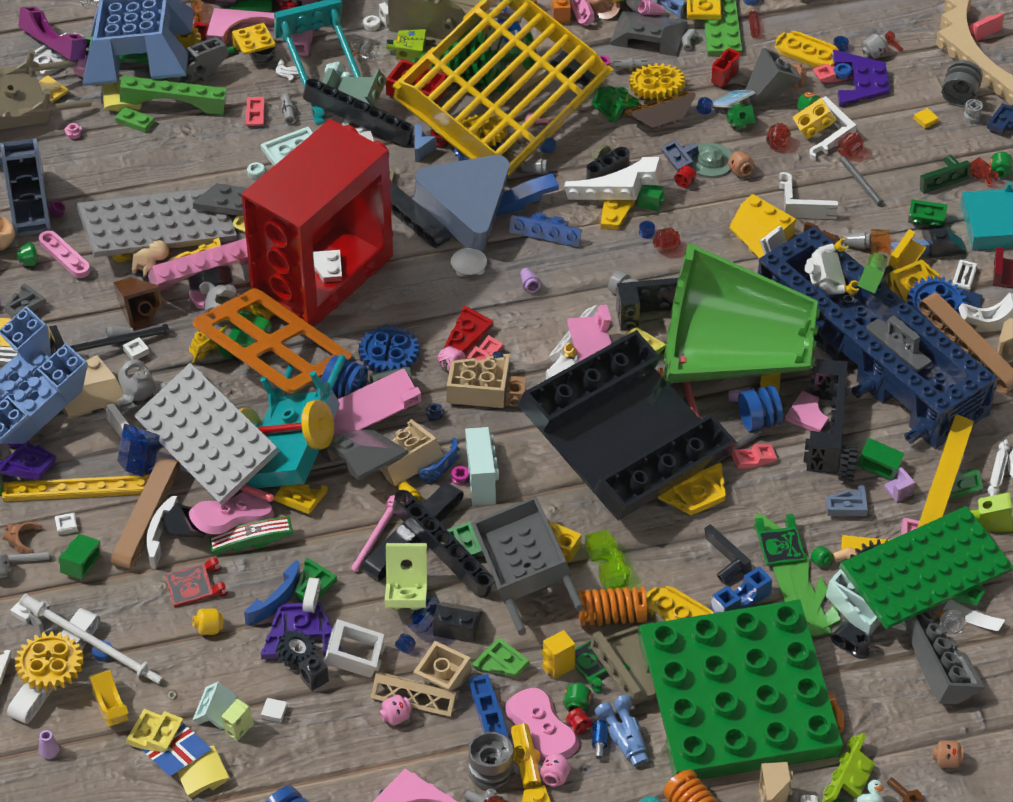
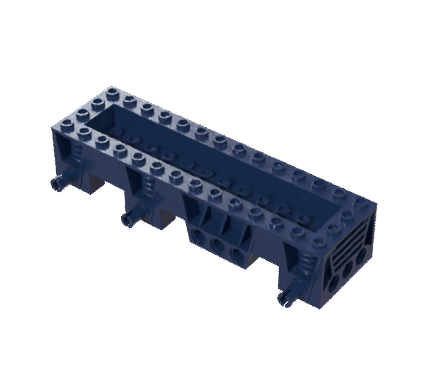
M815 226L758 259V274L818 301L817 308L820 309V314L815 322L818 325V331L813 341H816V345L833 360L837 361L847 356L858 365L856 381L859 384L851 389L856 398H860L869 392L881 403H884L894 396L911 411L909 427L912 430L904 434L905 440L909 441V444L922 437L934 449H937L946 443L955 415H960L974 421V425L990 414L994 391L997 389V377L880 281L875 293L855 286L853 287L854 289H859L855 295H850L847 292L844 294L828 295L821 288L812 284L810 274L805 271L807 260L812 258V254L819 247L829 244L835 245L832 240ZM835 250L838 253L846 286L854 280L859 282L864 267L845 251L839 252ZM894 315L920 336L919 351L931 360V364L916 372L866 330V326L877 319H881L887 324L888 318Z

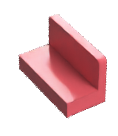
M1004 14L991 15L969 25L968 28L974 41L976 42L1002 30Z

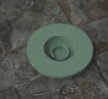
M716 143L697 145L699 153L692 158L694 166L691 167L697 175L716 178L726 175L731 171L728 167V160L733 153L728 148Z

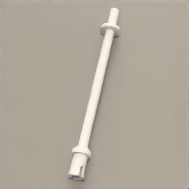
M24 594L20 599L19 605L33 612L34 616L46 617L137 671L136 677L138 679L145 676L157 684H160L163 677L148 669V662L145 661L142 665L48 610L45 602H39L28 594Z

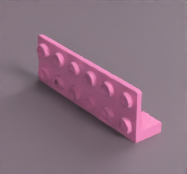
M607 304L599 305L595 316L567 319L573 345L578 350V361L611 344L607 331L611 322V316Z
M401 369L338 399L340 406L333 419L334 435L365 429L421 402L419 388L414 387L406 370Z

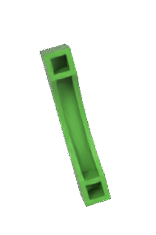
M122 76L120 102L138 105L152 99L168 98L190 103L208 114L224 115L227 88Z
M876 252L874 255L870 253L857 286L872 293L876 292L885 272L887 261L884 260L885 256Z

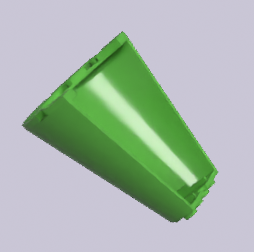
M688 243L671 311L672 318L667 334L663 378L669 384L808 371L809 368H813L815 359L812 357V352H815L816 341L813 340L818 331V325L815 324L820 314V309L817 308L818 301ZM685 356L687 362L679 364V358L677 357Z

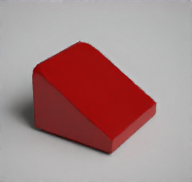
M194 22V28L198 29L201 40H207L206 34L209 24Z

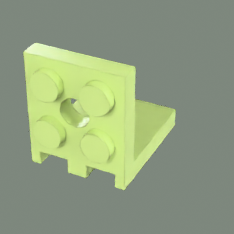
M386 543L385 608L392 610L401 608L419 610L426 608L427 543ZM403 560H410L412 565L406 568L401 565V562Z

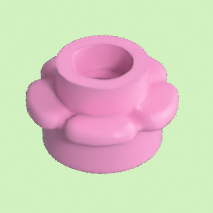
M71 123L65 128L68 138L77 139L81 136V126Z

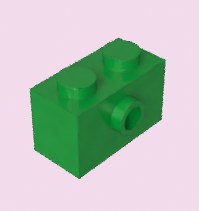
M868 438L856 466L892 481L898 471L904 453Z
M78 534L69 543L65 552H62L59 556L60 573L82 580L101 556L100 540Z

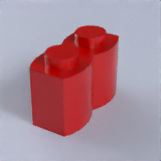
M728 48L722 53L721 58L714 61L712 64L711 83L720 87L729 83L730 77L735 76L739 71L740 52Z

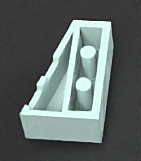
M840 569L829 581L826 597L850 623L871 636L881 622Z

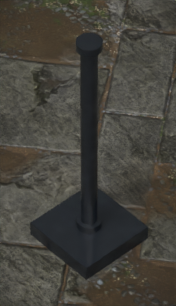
M163 324L157 328L71 345L70 347L75 352L127 342L137 338L141 339L160 334L169 335V327L167 324ZM57 325L49 326L51 356L64 345Z

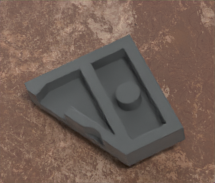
M24 283L21 285V291L15 293L12 299L4 306L5 312L13 318L26 306L31 311H34L46 305V299Z

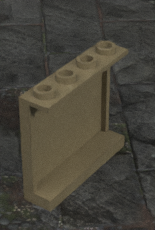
M655 611L652 620L643 624L662 622L665 620L664 618L660 617L657 611ZM639 625L606 637L600 631L593 633L591 649L622 694L631 696L633 700L632 706L656 698L651 674L646 673L638 642ZM624 663L628 664L629 667H630V670L627 671V669L625 668V666H624L623 664H624Z

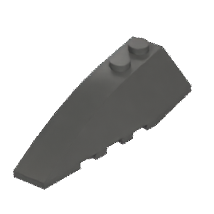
M927 610L906 620L911 643L922 672L938 703L958 704L982 691L984 685L969 657L959 652L957 649L958 644L954 640L950 641L946 636L947 631L934 622L936 618Z

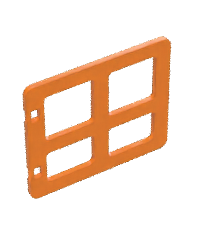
M255 288L211 309L206 314L194 318L192 323L200 332L287 393H296L313 383L310 377L312 371H315L319 378H322L324 369L333 356L343 354L349 361L352 357L349 351L267 294ZM259 303L289 324L272 334H267L241 316L239 312ZM228 320L256 339L257 342L248 347H242L216 329L214 325ZM299 334H304L333 355L316 365H312L282 343ZM268 351H273L302 373L292 379H288L258 357Z

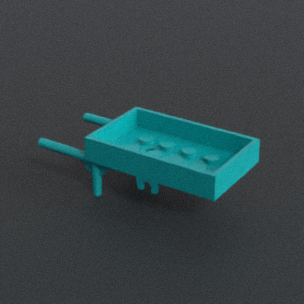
M1011 182L1006 184L1005 189L962 192L960 207L972 250L996 249V247L1013 248V187H1011Z

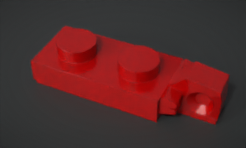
M274 0L275 5L280 11L298 7V3L295 0Z

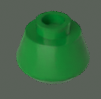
M28 242L19 248L20 252H17L19 263H23L24 266L35 267L38 264V256L34 244Z

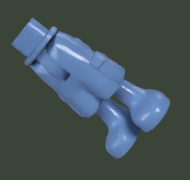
M625 694L619 696L614 701V708L620 716L622 723L617 721L614 709L609 702L597 706L595 713L599 719L606 721L610 725L608 732L612 740L619 746L626 759L631 761L634 767L648 762L649 759L646 755L647 748L641 735L642 731L638 720L635 717H630V708L633 700L630 695Z

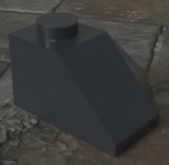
M935 228L922 230L923 238L930 244V258L966 254L962 239L949 229Z
M176 503L162 519L166 526V531L171 535L203 538L206 535L205 532L199 530L191 521L189 511L192 507Z

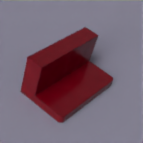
M996 247L993 286L1013 288V259L1003 258L1004 248Z

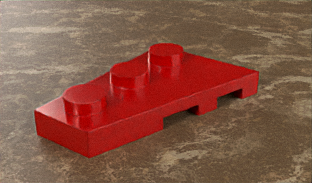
M463 305L462 312L458 316L456 325L451 331L444 348L451 346L465 354L494 326V321Z

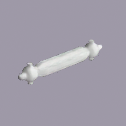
M1007 439L999 444L1000 451L996 455L988 488L990 496L998 495L1000 492L999 487L1002 484L1009 456L1008 452L1010 451V444Z

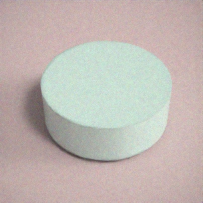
M258 162L251 163L247 167V174L252 179H259L265 174V167Z

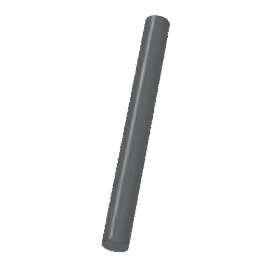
M842 156L840 162L878 206L882 205L883 200L846 156Z
M759 429L754 430L737 441L729 455L732 454L734 449H740L761 436V431ZM729 455L725 456L724 458L720 459L719 461L715 462L714 464L710 465L709 467L714 466L715 464H717V463L720 462L721 460L725 459V458L728 457Z

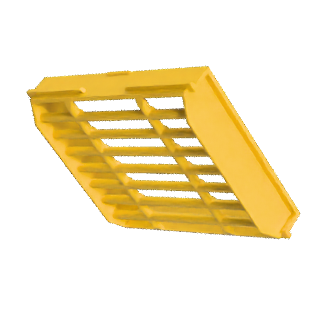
M481 0L463 17V21L436 47H432L393 84V88H395L394 98L469 159L502 155L519 137L523 136L530 143L509 163V177L523 161L564 124L563 122L608 78L614 69L609 65L607 66L593 49L531 0H501L502 2L489 14L486 12L498 0ZM509 6L515 13L501 25L494 18L505 7ZM521 16L528 23L514 36L507 29ZM481 17L483 20L440 61L438 58ZM487 25H491L496 29L455 71L446 66ZM535 27L541 34L527 46L521 39ZM500 36H504L509 40L468 82L460 77ZM548 37L555 44L541 57L534 50ZM517 46L523 51L481 93L473 87L513 47ZM562 48L569 55L554 68L547 61ZM527 57H531L536 61L495 104L486 98ZM575 59L582 66L568 79L561 71ZM432 64L435 65L415 86L411 85ZM540 68L546 69L549 74L508 115L500 109ZM589 70L596 77L582 90L574 83ZM439 71H443L449 77L427 97L420 90ZM553 79H558L563 83L522 125L513 120ZM453 82L462 87L442 107L433 102ZM571 89L577 94L536 137L527 131L567 90ZM466 93H470L475 99L454 119L447 111ZM479 104H484L489 110L469 129L464 127L461 122ZM493 115L500 117L502 121L483 140L474 135ZM510 125L516 131L496 151L491 149L488 144L506 126Z

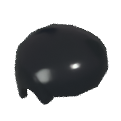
M276 47L250 53V56L257 63H268L274 58Z

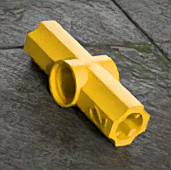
M525 723L516 724L511 727L514 743L513 761L519 766L523 788H535L541 785L538 769L540 753L537 749H534L529 725Z

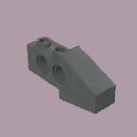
M216 36L188 47L189 56L186 76L164 78L162 80L191 84L200 78L204 82L229 55L226 45Z

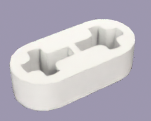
M309 578L303 600V612H315L321 584L318 578Z

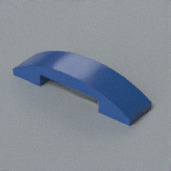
M295 560L283 572L284 582L264 602L256 599L244 611L246 625H254L269 618L277 612L280 604H286L289 601L300 580L299 561Z

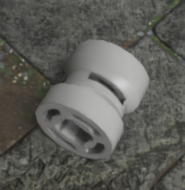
M970 99L966 102L963 118L967 123L976 124L981 120L983 108L981 101Z

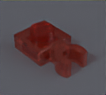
M980 157L970 162L971 174L978 180L984 178L985 183L988 185L991 184L992 178L996 181L998 180V173L991 171V166Z

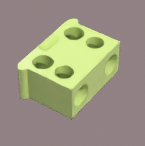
M236 699L221 715L225 733L236 741L254 726L250 706L240 699Z

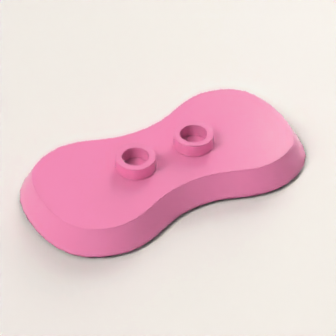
M242 492L229 499L223 506L218 501L199 502L190 509L189 517L199 530L208 534H221L237 525L273 518L274 511L269 501Z
M529 688L513 695L506 702L505 712L507 717L514 724L525 723L529 725L534 749L539 751L541 761L544 762L549 755H562L567 759L576 753L580 745L578 735L559 720L554 710L553 701L547 693L538 688Z

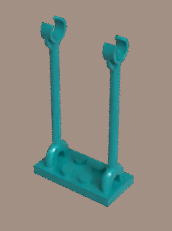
M324 0L274 13L276 39L282 37L287 43L304 87L308 77L291 35L320 29L329 25L337 33L354 77H362L340 25L342 13L341 0ZM310 103L314 122L316 124L324 123L322 115H325L323 108Z

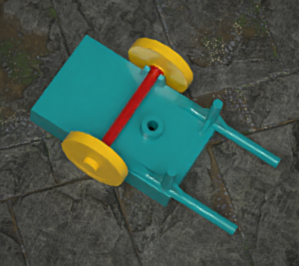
M339 355L327 383H323L315 371L310 373V377L317 387V392L283 395L285 391L280 387L273 388L266 377L260 379L268 393L269 408L263 421L261 422L254 409L241 408L238 410L280 451L246 483L247 485L255 488L305 484L319 450L327 448L333 439V419L340 403L332 389L346 360L345 355ZM289 363L284 376L291 379L296 367Z

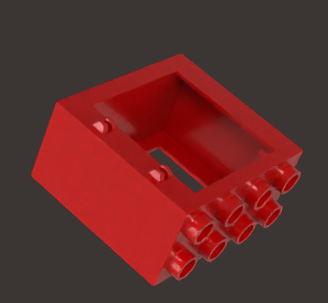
M329 119L241 193L251 289L261 290L313 327L319 324L393 257L394 234L391 215L390 153L382 142H373L360 135L354 127L350 125L343 126ZM340 250L342 281L324 283L319 274L315 272L313 252Z

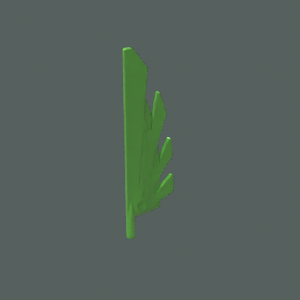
M756 514L754 516L755 519L763 518L765 530L780 529L777 524L764 515ZM804 552L805 562L772 566L784 602L801 600L811 637L831 634L830 627L839 623L840 617L835 606H832L824 614L821 604L826 596L827 587L822 577H819L815 593L808 580L809 557Z

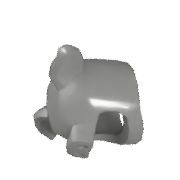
M203 282L199 285L201 293L206 295L205 314L210 312L211 309L241 296L236 293L237 290L233 285H218L215 287L210 282Z
M131 359L123 365L118 373V383L124 395L118 399L117 406L121 407L129 405L133 401L146 400L152 394L156 395L167 383L155 385L152 374L146 365L138 359ZM134 367H140L143 369L142 371L136 372L133 375V377L129 379L127 372Z

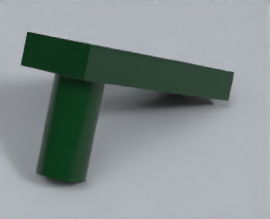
M947 155L944 158V163L948 167L920 175V190L926 193L970 179L971 163L968 160L959 163L953 155Z

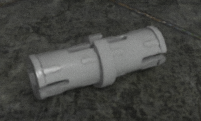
M629 57L628 59L621 60L613 59L614 70L633 71L637 68L642 69V66L648 67V58L633 59Z
M284 93L280 97L282 102L281 111L284 114L285 123L291 125L296 122L294 115L295 106L292 104L291 95Z

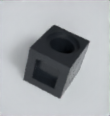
M317 653L299 662L300 678L311 691L329 682L328 666Z

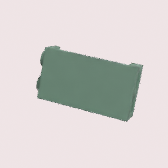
M328 68L322 82L375 107L387 78L380 69H376L373 77H340L334 68Z

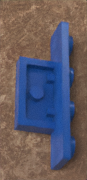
M536 213L530 218L519 215L511 216L510 233L575 247L580 245L582 229L568 226L569 221H565L562 217H546L547 215L544 213Z

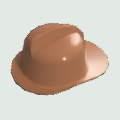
M588 0L593 12L601 19H611L620 10L619 1Z

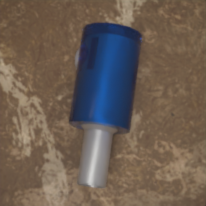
M602 719L593 721L591 729L592 747L596 749L595 758L598 760L603 758V749L607 747L608 722Z

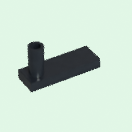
M709 524L704 528L706 540L731 562L717 573V577L722 583L727 582L739 571L745 575L752 571L751 560L715 527Z

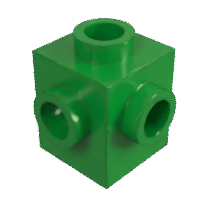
M743 103L732 105L733 109H729L726 114L728 124L731 127L736 126V129L747 128L746 124L755 123L752 105L744 107Z

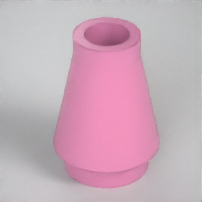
M641 0L638 5V11L644 16H661L664 12V7L651 0Z

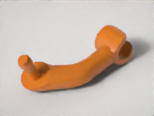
M830 692L828 695L835 714L839 733H842L844 731V713L836 702L835 695Z

